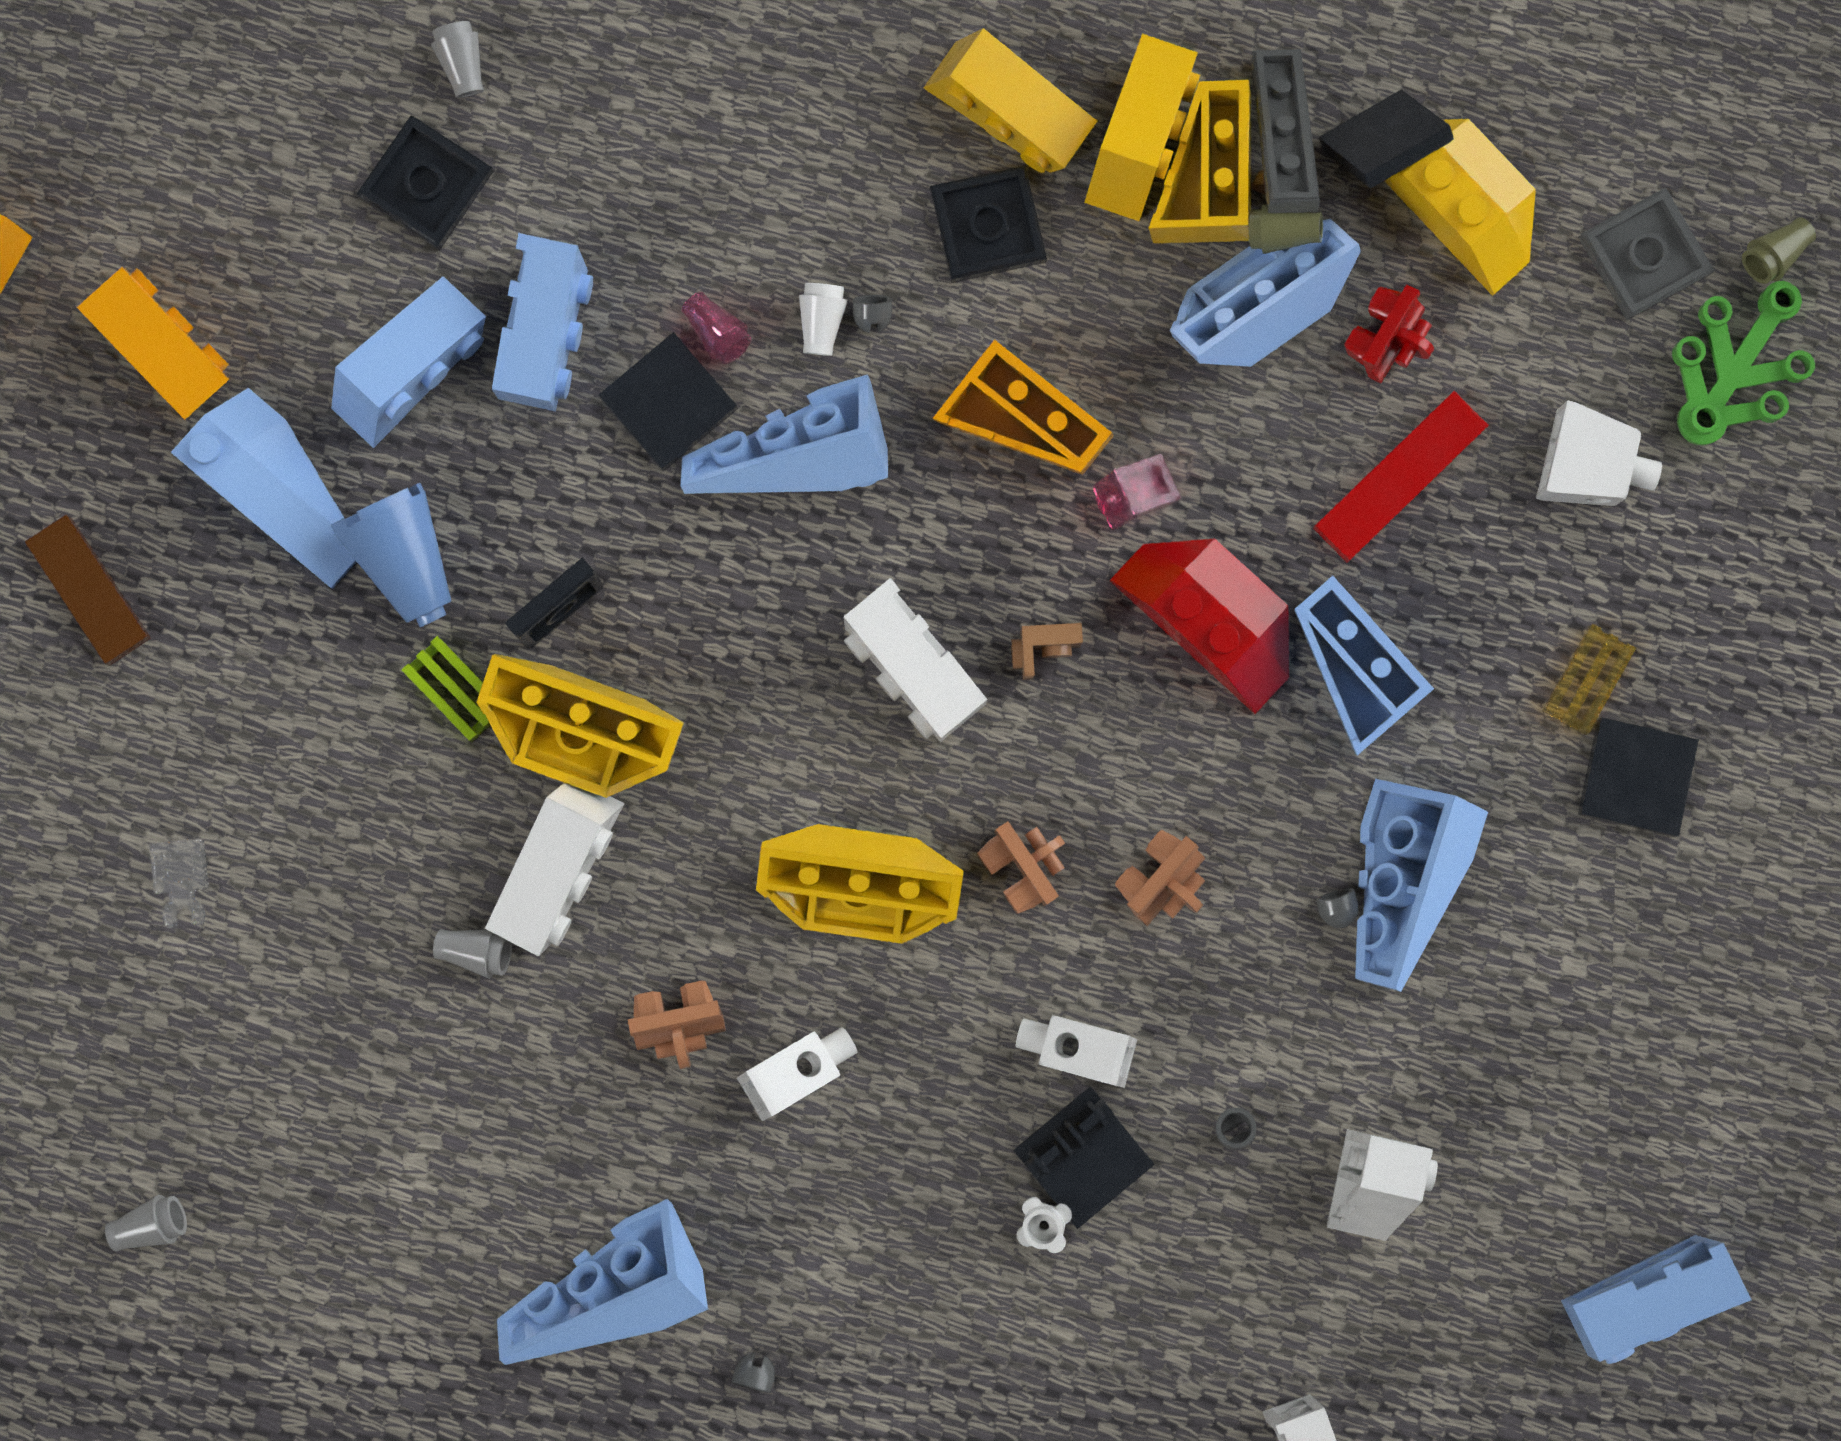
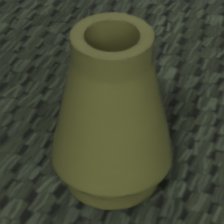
M1263 204L1262 209H1251L1249 243L1251 249H1262L1263 254L1309 243L1322 242L1323 216L1321 212L1268 213L1267 204Z
M1798 217L1785 226L1751 240L1747 245V250L1742 254V263L1745 270L1755 281L1762 284L1781 280L1804 250L1816 240L1814 227L1806 219Z

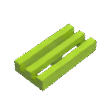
M436 636L430 642L431 645L428 648L421 650L416 655L417 658L401 670L470 742H473L490 726V723L475 702L432 658L440 652L478 693H480L483 682L439 636ZM424 666L478 720L472 728L418 673Z

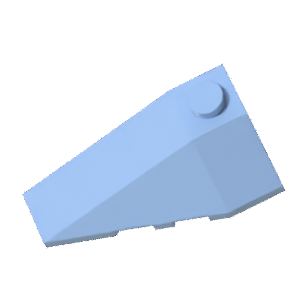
M868 374L820 388L806 395L810 405L784 417L780 409L766 415L765 417L768 422L763 424L758 431L748 436L742 431H734L683 456L680 486L684 494L843 491L857 486H870L878 480L888 478V448Z
M249 388L203 415L171 451L174 456L331 589L339 583L356 563L355 559L334 535L330 526L344 518L319 477L311 460L307 457L289 423Z
M1375 779L1360 830V842L1366 845L1365 870L1359 871V887L1364 889L1363 915L1357 920L1355 979L1402 991L1474 859L1488 814L1486 810L1456 795Z
M666 1199L623 1219L610 1230L615 1238L593 1256L585 1249L573 1259L577 1267L556 1285L552 1282H543L497 1319L499 1360L504 1365L661 1331L708 1310L703 1269L673 1204Z

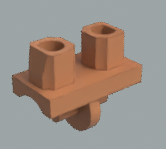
M1008 821L995 829L994 833L996 836L980 849L977 856L991 876L1014 861L1024 878L1003 891L1014 911L1019 914L1034 908L1041 902L1046 906L1059 897L1037 863L1042 860L1052 876L1065 868L1054 852L1065 844L1062 837L1059 835L1050 842H1047L1038 827L1032 829L1025 834L1035 850L1034 853L1030 854Z
M1163 830L1159 831L1150 841L1145 851L1160 864V867L1148 879L1134 866H1131L1125 870L1115 883V886L1128 901L1127 905L1133 914L1146 926L1151 923L1161 910L1173 919L1184 905L1195 913L1203 907L1201 901L1194 894L1205 880L1194 871L1205 860V857L1198 851V845L1187 836L1181 841Z
M703 980L680 987L683 1008L665 1011L661 992L652 991L634 996V1018L628 1019L630 1035L634 1037L637 1050L655 1047L658 1059L676 1055L680 1069L691 1067L689 1052L707 1049L705 1035L726 1031L718 1001L713 1000L707 983Z

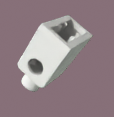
M1567 400L1556 411L1536 499L1616 506L1626 499L1630 485L1654 491L1661 476L1662 462L1637 456L1641 439V432L1638 429L1576 402Z
M1052 1015L1049 1025L1023 1018L1016 1039V1048L1041 1054L1039 1065L1125 1088L1137 1039L1125 1034ZM1068 1037L1077 1039L1079 1042L1078 1051L1074 1056L1063 1053V1043Z
M843 1027L821 1040L814 1031L737 1077L760 1119L764 1121L839 1077L840 1073L836 1066L858 1052L853 1040ZM801 1058H806L812 1065V1073L807 1076L802 1075L797 1068V1061Z

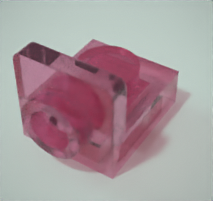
M1162 454L1115 469L1093 486L1098 508L1106 517L1112 530L1124 526L1133 518L1168 507L1181 499Z

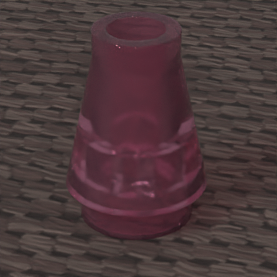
M703 292L695 293L684 303L681 312L691 323L711 359H719L722 364H729L738 359L747 350L752 341V337L747 333V324L710 300Z

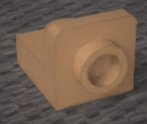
M1082 623L1022 626L1020 629V639H1011L1013 669H1022L1023 680H1033L1035 676L1033 650H1042V658L1072 656V648H1080L1083 644Z

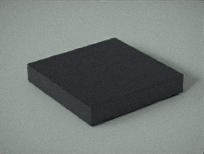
M1401 89L1321 135L1319 140L1326 154L1368 188H1373L1454 140L1448 123Z
M411 115L356 195L360 200L440 251L494 173V170L490 165Z
M1026 166L930 186L951 283L1047 262Z
M674 332L598 395L663 472L738 410L736 403Z
M582 557L508 619L505 624L528 649H532L600 592L604 584Z
M1599 718L1596 724L1578 815L1671 837H1678L1699 739L1608 718Z

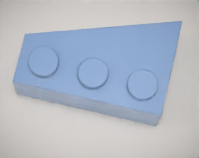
M518 233L516 249L522 250L523 258L518 280H510L508 296L513 297L507 327H502L492 390L500 400L556 411L558 399H566L569 393L572 371L565 368L569 351L577 352L580 345L583 325L580 322H576L580 303L586 305L589 303L593 287V276L587 275L588 270L578 245Z
M441 277L335 367L331 409L374 448L431 389L435 388L445 378L448 371L461 358L463 360L468 359L480 348L484 341L482 333L486 316L445 277Z
M1331 576L1294 609L1356 755H1359L1434 689L1334 576Z
M1694 1235L1561 1300L1587 1355L1599 1362L1605 1360L1607 1364H1612L1631 1356L1635 1352L1634 1348L1650 1341L1656 1342L1666 1339L1686 1326L1748 1302L1751 1298L1724 1243Z

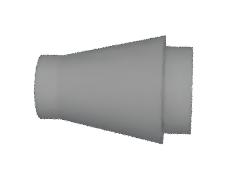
M469 21L454 22L434 29L432 33L435 41L431 43V47L453 87L455 97L465 98L482 93L484 88L481 81L478 32L472 31Z
M440 929L435 937L433 946L435 959L448 961L486 978H491L494 974L504 975L508 969L512 954V942L486 929L457 931Z
M157 1195L117 1220L108 1222L105 1226L107 1242L115 1252L126 1248L173 1244L178 1236L186 1233L187 1219L185 1211L175 1196L165 1198L162 1195Z

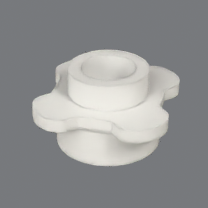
M1037 1197L1027 1199L1022 1206L1025 1214L1023 1226L1017 1231V1239L1020 1244L1025 1247L1033 1246L1037 1249H1048L1051 1253L1062 1251L1066 1245V1239L1063 1236L1065 1225L1072 1218L1069 1207L1062 1203L1056 1206L1043 1204ZM1041 1221H1047L1049 1224V1228L1042 1229L1040 1228L1039 1223Z

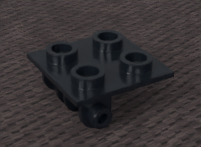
M1091 1086L1013 1150L1057 1205L1062 1203L1069 1207L1072 1213L1070 1221L1077 1229L1155 1165Z

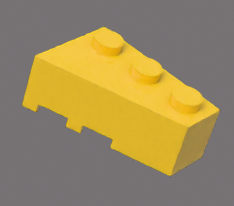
M984 28L956 41L923 87L985 129L992 137L1006 143L1021 153V159L1031 168L1041 173L1045 171L1051 173L1064 169L1097 123L1095 118Z
M1145 34L1141 35L1101 145L1084 203L1140 221L1154 178L1157 177L1164 180L1174 152L1165 148L1168 138L1178 141L1187 115V112L1178 110L1181 101L1191 103L1200 74L1192 72L1198 52Z
M1249 80L1200 81L1198 83L1179 138V146L1164 182V190L1156 213L1153 214L1149 225L1153 243L1249 241V215L1251 211V92Z

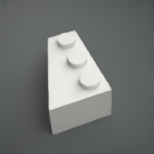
M889 578L844 616L845 630L849 634L844 642L861 663L870 658L880 670L881 674L876 677V680L893 701L902 696L913 709L908 718L924 738L928 739L934 734L941 743L984 707L987 698L948 650L946 651L929 632V626L921 615H915L897 594L900 589Z
M563 783L547 796L485 929L537 956H540L551 943L559 946L572 921L566 915L573 901L579 903L592 880V876L588 873L595 859H600L608 847L613 835L611 829L625 803L611 796L605 798L567 783Z
M1347 1129L1327 1228L1386 1241L1423 1201L1424 1191H1432L1438 1167L1437 1161L1431 1160L1433 1149Z

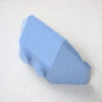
M1332 219L1323 220V239L1321 243H1309L1263 254L1262 249H1251L1249 246L1188 288L1179 308L1177 320L1173 322L1170 329L1172 337L1199 364L1251 367L1331 311L1361 252L1360 246Z

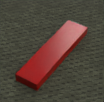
M1453 391L1335 505L1313 529L1348 563L1489 425Z

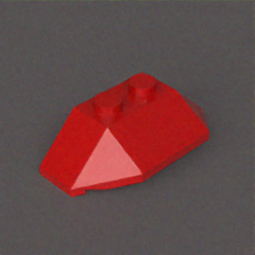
M1215 538L1143 544L1110 579L1113 585L1254 714L1262 708L1289 678L1288 605Z

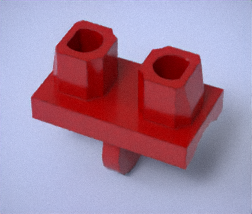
M1407 284L1402 292L1381 286L1378 287L1370 300L1368 311L1370 316L1383 321L1382 326L1377 334L1357 326L1352 330L1345 342L1347 354L1364 365L1368 377L1379 383L1383 382L1394 362L1407 368L1414 356L1421 359H1429L1434 351L1432 343L1425 338L1432 325L1426 320L1420 319L1425 312V307L1418 301L1420 291Z

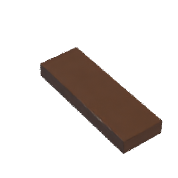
M67 514L25 541L106 665L111 666L151 639L72 517Z

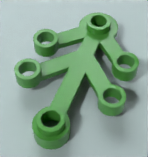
M1777 281L1761 292L1758 298L1760 315L1735 353L1733 352L1727 325L1732 316L1730 302L1723 297L1714 296L1701 305L1698 317L1707 330L1717 375V381L1709 393H1707L1699 364L1706 355L1704 343L1697 337L1688 336L1681 339L1672 350V358L1675 364L1680 367L1687 402L1679 410L1677 425L1681 435L1687 441L1695 445H1709L1724 435L1727 426L1757 420L1773 423L1786 415L1789 409L1788 399L1782 392L1776 390L1766 392L1756 402L1725 405L1737 389L1784 380L1799 383L1807 379L1814 372V358L1803 350L1792 352L1784 360L1751 366L1777 325L1788 321L1800 310L1802 298L1796 286L1786 281ZM1782 292L1789 297V307H1782L1776 302V293ZM1710 305H1715L1721 309V320H1714L1709 316L1708 307ZM1683 345H1689L1695 349V360H1688L1682 355L1681 349ZM1792 359H1798L1804 364V374H1797L1792 370ZM1766 399H1772L1778 404L1779 411L1776 415L1766 411L1764 406ZM1698 412H1705L1710 416V427L1705 428L1698 424Z

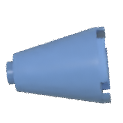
M421 483L390 495L357 511V514L346 519L342 518L330 525L337 539L406 623L416 619L419 627H422L447 615L443 605L451 602V597L426 492H424Z

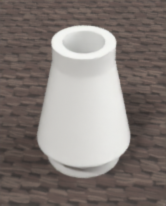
M805 283L804 295H799L804 339L803 353L832 356L833 345L848 301L843 299L844 287L821 283Z

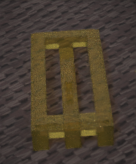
M1595 624L1588 626L1542 710L1584 735L1590 733L1636 650V647L1629 643L1624 644L1620 642L1619 638L1613 634L1604 633L1601 631L1602 628ZM1594 641H1597L1602 646L1567 710L1564 711L1558 706ZM1613 650L1618 653V656L1585 716L1580 720L1576 715Z

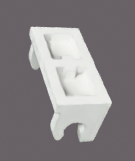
M1310 1394L1263 1411L1265 1420L1274 1429L1278 1441H1336L1325 1408Z

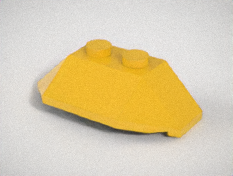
M1445 119L1444 121L1451 127L1454 140L1386 179L1385 182L1485 289L1494 296L1530 262L1536 189L1470 119Z
M493 654L477 699L478 706L483 714L486 715L512 764L605 798L666 772L684 722L640 697L552 665L499 654Z
M816 824L762 842L756 891L764 898L768 897L782 913L803 930L902 944L929 932L943 922L947 924L957 919L964 871L917 838Z

